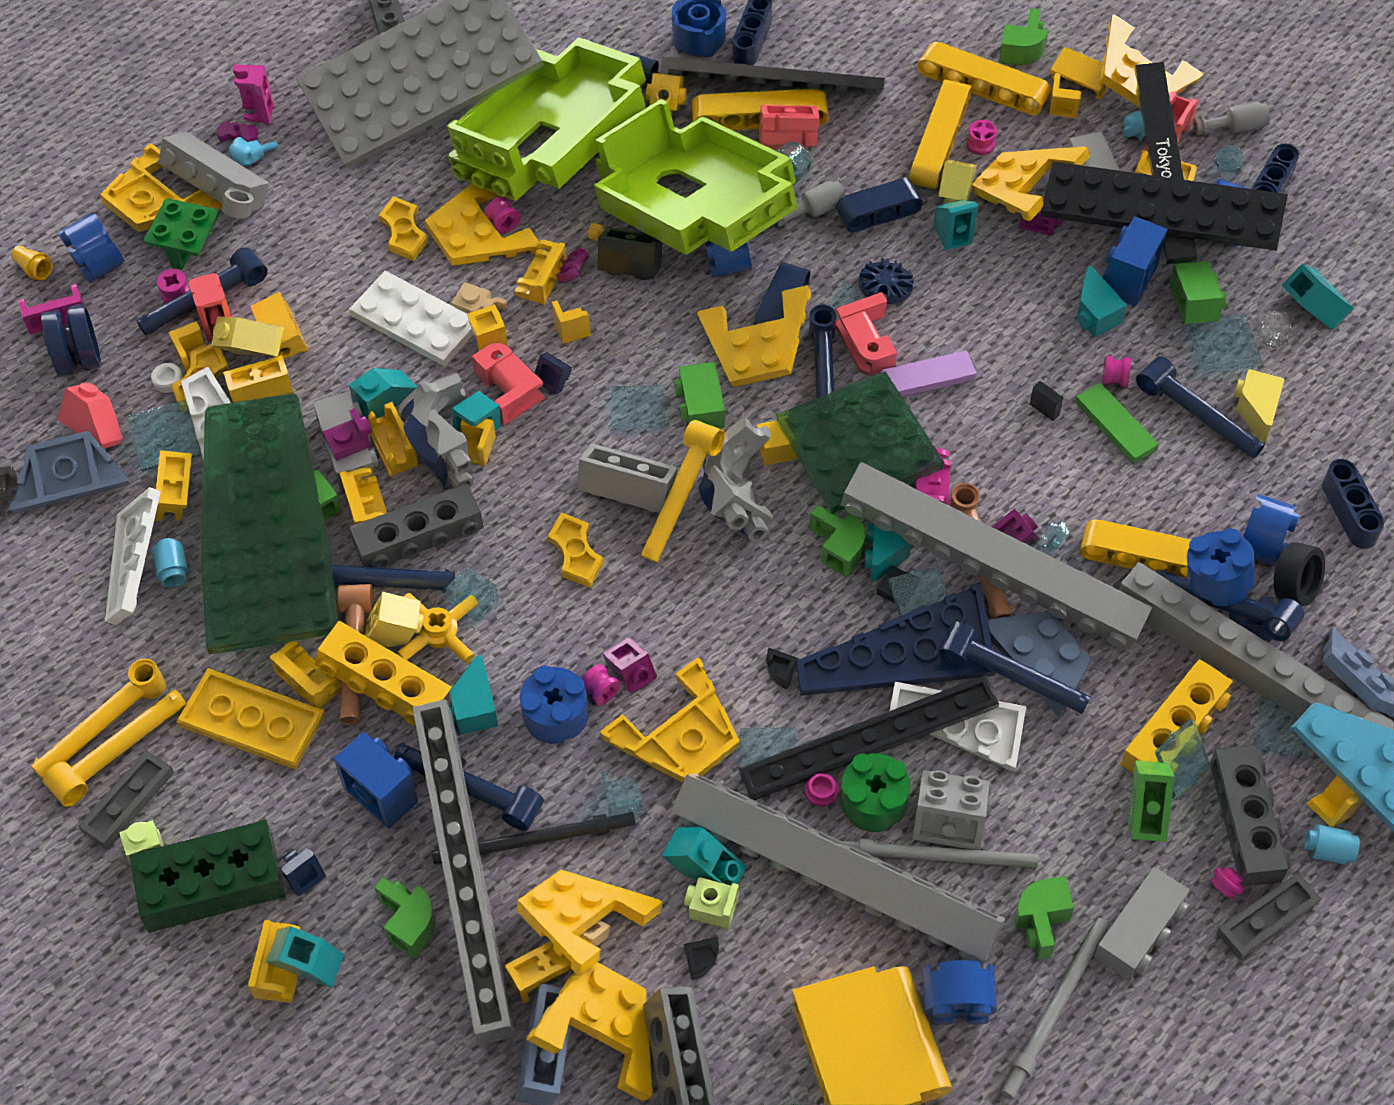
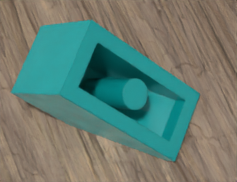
M961 200L935 207L933 226L945 250L973 244L978 210L976 202Z
M1092 266L1086 268L1077 320L1079 325L1084 330H1088L1095 338L1123 323L1127 304Z
M372 368L349 384L353 403L358 402L361 413L367 419L371 411L374 412L376 418L385 415V404L393 402L394 406L397 407L418 387L402 370Z
M476 656L450 691L453 704L448 706L452 713L453 722L458 726L459 735L498 726L483 656Z

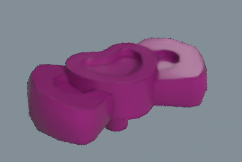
M224 121L217 127V137L221 142L229 139L234 141L237 137H241L246 142L258 140V129L254 124L247 125L239 124L237 121L233 123Z
M578 248L568 255L564 264L559 269L561 272L556 275L560 282L568 283L581 275L578 270L582 267V263L589 258L588 253L584 249Z

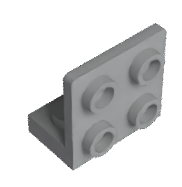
M924 770L912 840L980 850L987 813L989 781L981 780L975 776L962 777L950 775L940 770Z

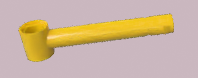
M697 420L691 421L687 426L683 442L686 447H689V450L640 556L658 563L706 456L714 457L718 455L723 447L725 432L722 429Z
M150 659L135 661L128 670L130 681L53 746L51 750L39 759L36 757L34 764L31 765L32 769L43 779L44 774L49 768L59 762H67L141 697L144 699H155L161 696L165 691L166 681L154 661ZM147 677H151L148 681L143 682Z
M174 689L72 767L66 762H59L53 765L44 774L43 784L63 806H73L86 795L88 786L85 782L148 735L166 719L186 706L184 698Z

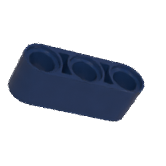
M748 0L733 37L734 64L754 65L772 23V0Z
M1287 143L1277 145L1252 189L1283 193L1293 177L1299 158V150Z
M901 178L843 196L836 203L835 207L846 229L851 233H855L916 214L922 208L923 201L911 180Z
M781 262L757 311L754 325L784 318L782 291L808 285L811 271Z
M1336 459L1328 467L1322 483L1323 491L1350 542L1358 548L1369 549L1376 544L1385 523L1384 518L1357 467L1347 459Z

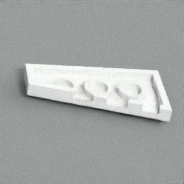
M209 367L181 381L209 482L262 453Z
M149 487L117 514L105 622L113 625H118L125 618L131 616L137 605V592L161 491Z
M895 682L890 711L939 693L942 690ZM998 701L999 707L929 735L1015 772L1026 706Z

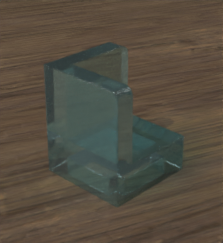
M468 566L446 587L449 604L454 607L469 595H473L477 599L479 605L466 614L476 622H480L499 602L497 586Z
M603 771L602 781L609 816L633 812L634 816L643 815V800L636 778L629 777L610 781L609 771Z

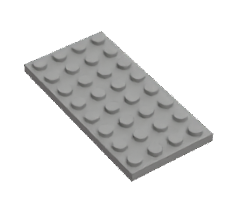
M445 0L300 75L296 79L343 164L348 169L544 65L506 0Z

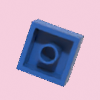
M1135 216L1129 227L1123 226L1118 237V247L1112 246L1106 263L1110 265L1107 266L1103 279L1125 303L1136 307L1159 265L1168 229Z
M363 731L333 759L343 788L390 829L418 803L415 791L417 786L411 776L413 770L402 758L396 760L389 754L388 747L378 737L372 739Z

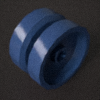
M84 303L68 308V326L59 310L41 314L47 351L59 377L75 373L77 368L75 354L81 367L86 371L102 367L94 327Z

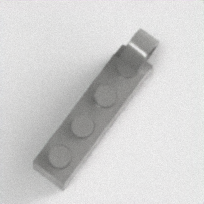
M188 132L162 138L158 163L221 202L222 211L226 215L244 219L251 215V211L264 207L269 182Z

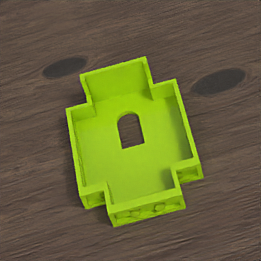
M577 38L558 56L536 50L543 61V67L484 97L458 121L454 119L447 126L451 136V143L455 148L447 155L452 166L451 171L453 175L461 181L464 180L472 183L481 189L484 188L514 201L522 197L538 181L560 189L599 152L596 139L646 108L640 88L646 81L640 58L582 38ZM541 125L557 130L533 154L525 158L520 157L517 147Z
M662 99L596 139L600 158L595 161L601 181L596 183L594 187L600 209L685 255L707 241H711L733 252L798 208L793 188L796 179L790 157L703 116L680 130L674 127L669 104ZM679 174L703 187L684 198L657 183L666 175Z

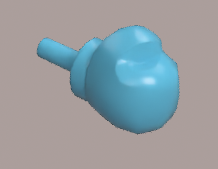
M1138 110L1125 117L1122 131L1126 138L1136 136L1143 142L1146 140L1142 113L1141 110Z
M237 137L229 147V154L231 159L241 166H249L263 159L265 151L278 148V143L275 141L260 145L257 140L246 142L241 137Z

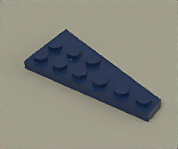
M981 581L958 594L952 593L945 596L943 600L930 606H922L879 625V628L870 632L857 634L851 640L835 647L832 645L797 660L796 667L800 696L892 687L895 685V682L911 685L978 678L983 675L987 677L995 676V672L967 659L964 665L960 666L944 660L938 654V650L953 622H962L974 628L979 635L976 641L992 649Z

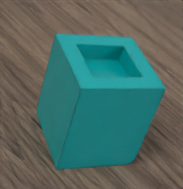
M477 391L452 408L453 427L458 432L461 431L460 424L462 420L471 426H476L485 419H491L494 421L495 431L501 428L500 405L480 391Z

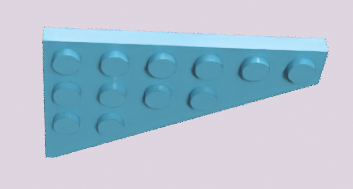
M1318 702L1312 704L1291 726V729L1394 832V730Z

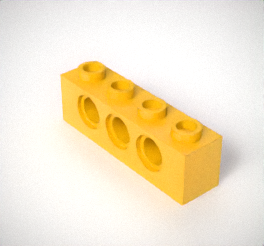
M341 621L337 622L317 649L315 665L318 666L322 673L330 677L335 676L345 682L352 691L360 694L363 693L374 699L381 708L396 712L414 727H416L412 707L443 699L448 701L452 688L450 685ZM348 659H355V660H357L359 663H358V664H351V663H349L347 660H348ZM375 676H384L388 680L381 681L376 679ZM411 692L416 697H407L403 693Z
M1199 659L1125 749L1120 765L1133 773L1135 760L1169 763L1174 772L1177 764L1174 763L1179 755L1185 758L1196 743L1193 740L1198 732L1202 735L1205 734L1214 720L1211 717L1216 709L1222 712L1230 702L1232 695L1228 692L1233 680ZM1192 700H1199V701H1201L1203 704H1202V705L1197 704V703L1193 702ZM1173 722L1182 723L1185 727H1178ZM1155 745L1164 746L1167 750H1159Z

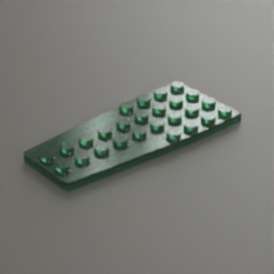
M293 393L209 406L205 410L201 578L206 648L209 655L328 636L338 622L331 549L298 396Z

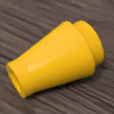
M23 246L15 247L11 253L12 260L32 280H44L52 273L53 263L45 253L27 249Z

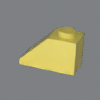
M954 160L945 162L938 194L940 197H945L944 203H953L961 200L968 201L977 165Z
M217 317L211 346L238 355L278 357L284 328L238 317Z
M1248 369L1245 381L1239 379L1234 397L1239 398L1236 410L1261 442L1266 443L1273 424L1284 378Z
M382 592L365 621L364 635L385 648L407 644L414 633H419L422 627L423 614H419L420 601Z

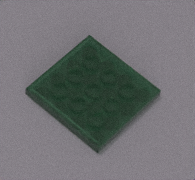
M886 371L776 414L778 426L832 514L845 509L840 504L844 492L860 462L905 484L944 468V460Z

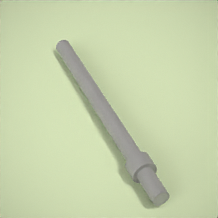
M859 839V842L841 841L873 857L1038 867V854L874 843L873 839Z
M1097 918L1026 1047L1022 1053H1017L1011 1064L1012 1072L1000 1091L1004 1097L1013 1100L1024 1079L1029 1078L1037 1065L1035 1062L1036 1057L1094 955L1098 944L1110 926L1105 919Z

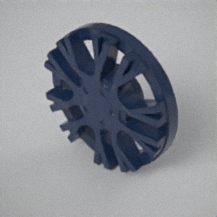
M881 259V262L872 263L870 261L869 264H865V268H862L859 275L858 284L861 292L866 297L882 292L887 294V297H885L887 304H896L906 300L911 295L914 280L911 271L904 269L901 262L897 263L895 261L890 263L889 259Z

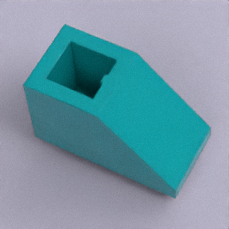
M1303 263L1282 284L1283 288L1303 308L1332 330L1355 309L1317 269Z
M868 523L866 542L873 543L872 550L866 549L865 568L871 569L870 581H877L888 572L891 565L896 567L910 557L911 544L907 543L901 535L893 531H884L875 526L874 523Z
M703 827L676 828L662 854V857L682 875L696 881L698 877L727 885H732V883L738 884L747 867Z
M290 926L278 930L266 963L332 988L345 954L324 939Z

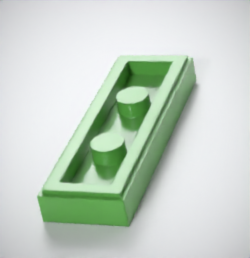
M1101 383L1076 396L1075 403L1132 464L1157 451L1159 444Z

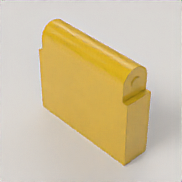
M873 966L792 990V1005L826 1105H921V1103L941 1098L952 1091L951 1082L908 967L900 966L876 973Z

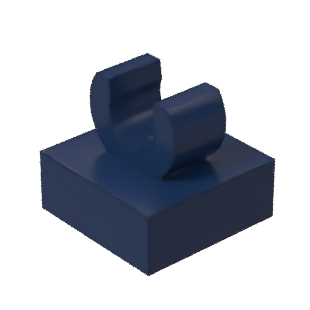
M545 352L539 356L534 374L543 381L542 387L556 395L563 391L572 367L550 353Z
M306 848L300 854L292 849L282 857L286 864L280 870L298 897L326 877L318 859L309 848Z

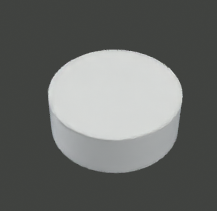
M164 363L157 366L151 374V380L155 389L163 393L173 392L172 384L183 378L180 368L172 363Z

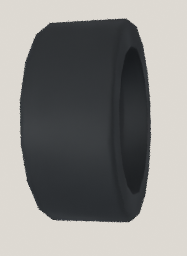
M1291 542L1284 548L1279 556L1274 572V591L1279 600L1292 599L1301 606H1308L1315 600L1325 575L1323 551L1319 547L1299 542Z

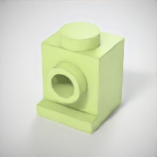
M153 820L134 823L128 829L119 832L129 862V855L164 846L160 831L156 828Z
M698 877L696 886L689 885L685 896L684 905L689 906V919L730 929L739 899V885L734 883L727 885ZM707 896L715 898V900L709 901L706 900L704 897Z

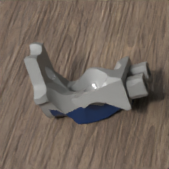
M457 373L433 383L425 380L420 382L418 387L403 400L398 409V414L405 423L403 425L405 435L411 446L424 463L434 471L440 480V486L444 489L451 485L453 488L466 483L469 488L473 485V478L470 474L472 466L471 460L468 457L466 437L440 416L443 412L466 399L465 390L461 387L460 377Z
M744 417L725 432V441L719 454L714 457L706 456L702 465L704 474L698 489L704 504L711 511L712 515L725 522L729 528L734 531H740L749 540L757 543L768 533L769 530L766 525L773 519V515L765 506L755 504L754 491L751 489L753 482L743 480L742 474L750 468L749 459L770 439L771 432L766 426L761 428L752 427L750 421ZM744 442L740 448L735 449L738 443Z

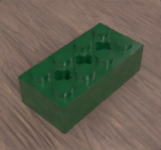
M267 820L129 855L139 917L148 933L285 897L274 838Z

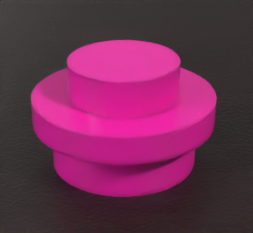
M816 774L805 785V796L815 806H829L838 797V784L827 774Z
M1227 866L1226 869L1217 867L1214 870L1215 876L1211 879V882L1225 896L1233 899L1236 894L1241 895L1245 891L1241 884L1244 879L1234 869Z

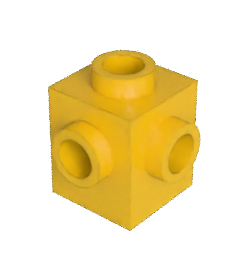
M653 73L652 84H648L646 89V101H650L649 106L662 99L668 102L671 115L673 110H680L681 105H685L687 89L683 88L684 76ZM665 90L669 93L668 99L664 97Z

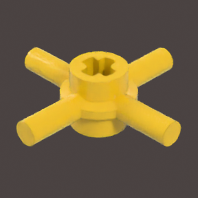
M407 593L404 596L406 598L417 600L411 593ZM469 595L449 612L440 607L428 610L420 603L419 614H423V623L419 635L396 652L397 655L408 660L426 645L436 649L448 646L465 664L470 663L474 659L475 654L456 637L457 621L479 605L477 599L473 595Z

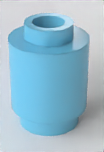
M172 538L159 540L151 549L157 579L161 581L164 587H175L184 584L189 571L183 544Z
M1316 824L1313 830L1307 831L1304 843L1305 850H1309L1310 858L1345 865L1347 862L1354 863L1356 861L1360 846L1359 837L1352 835L1351 831Z

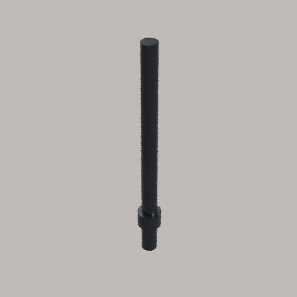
M633 812L608 817L605 813L593 816L592 820L479 841V853L484 855L596 833V836L610 834L609 830L636 825ZM440 849L432 851L434 864L442 863Z

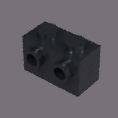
M607 226L598 237L597 270L607 271L610 275H632L640 280L654 279L661 269L663 242L644 232Z

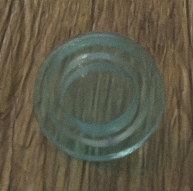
M1232 145L1224 146L1217 152L1215 157L1217 167L1226 172H1236L1242 168L1244 163L1242 151Z
M1060 519L1057 523L1053 520L1050 522L1042 537L1046 538L1044 543L1046 547L1051 545L1057 549L1070 530V527L1064 524L1065 520Z

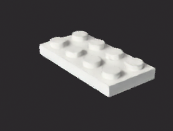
M384 271L349 309L352 317L444 367L474 334L466 313L387 271Z

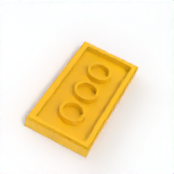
M207 668L176 722L181 728L296 770L326 714L323 709Z

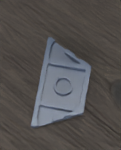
M89 431L29 445L23 459L24 467L18 476L17 484L19 487L16 497L10 503V511L16 514L131 485V480Z
M1049 612L987 619L991 641L1002 654L1075 689L1078 688L1082 677L1091 663L1092 657L1056 617ZM1037 693L1058 718L1063 716L1066 706Z
M1332 628L1324 637L1327 643L1323 649L1325 653L1323 662L1371 709L1394 717V678L1385 672L1381 673L1373 665L1374 660L1363 650H1357L1335 628Z

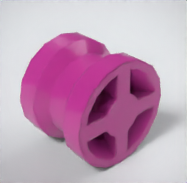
M987 120L973 122L969 128L968 149L976 155L990 154L995 148L997 127Z
M498 197L492 200L484 212L490 222H493L495 229L502 234L517 227L521 219L520 213L515 208H512L511 202L506 197Z
M178 269L163 271L157 278V286L164 303H168L190 290L185 274Z
M1105 356L1102 385L1110 386L1113 383L1127 388L1130 379L1131 358L1124 357L1121 360H1117L1112 356Z
M602 664L592 667L582 678L586 693L592 695V701L598 706H602L610 701L621 687V682L616 677H610L608 669Z

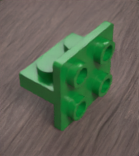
M167 198L164 200L144 238L145 245L165 249L171 267L182 270L190 255L198 256L220 215L218 209Z

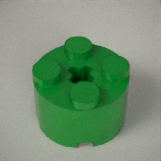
M878 753L859 754L854 757L853 761L845 769L842 777L840 805L843 813L846 814L855 827L868 832H882L903 819L907 810L910 793V779L905 764L890 756Z

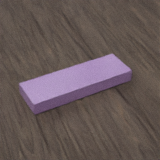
M967 350L881 370V378L889 399L976 380L977 375Z

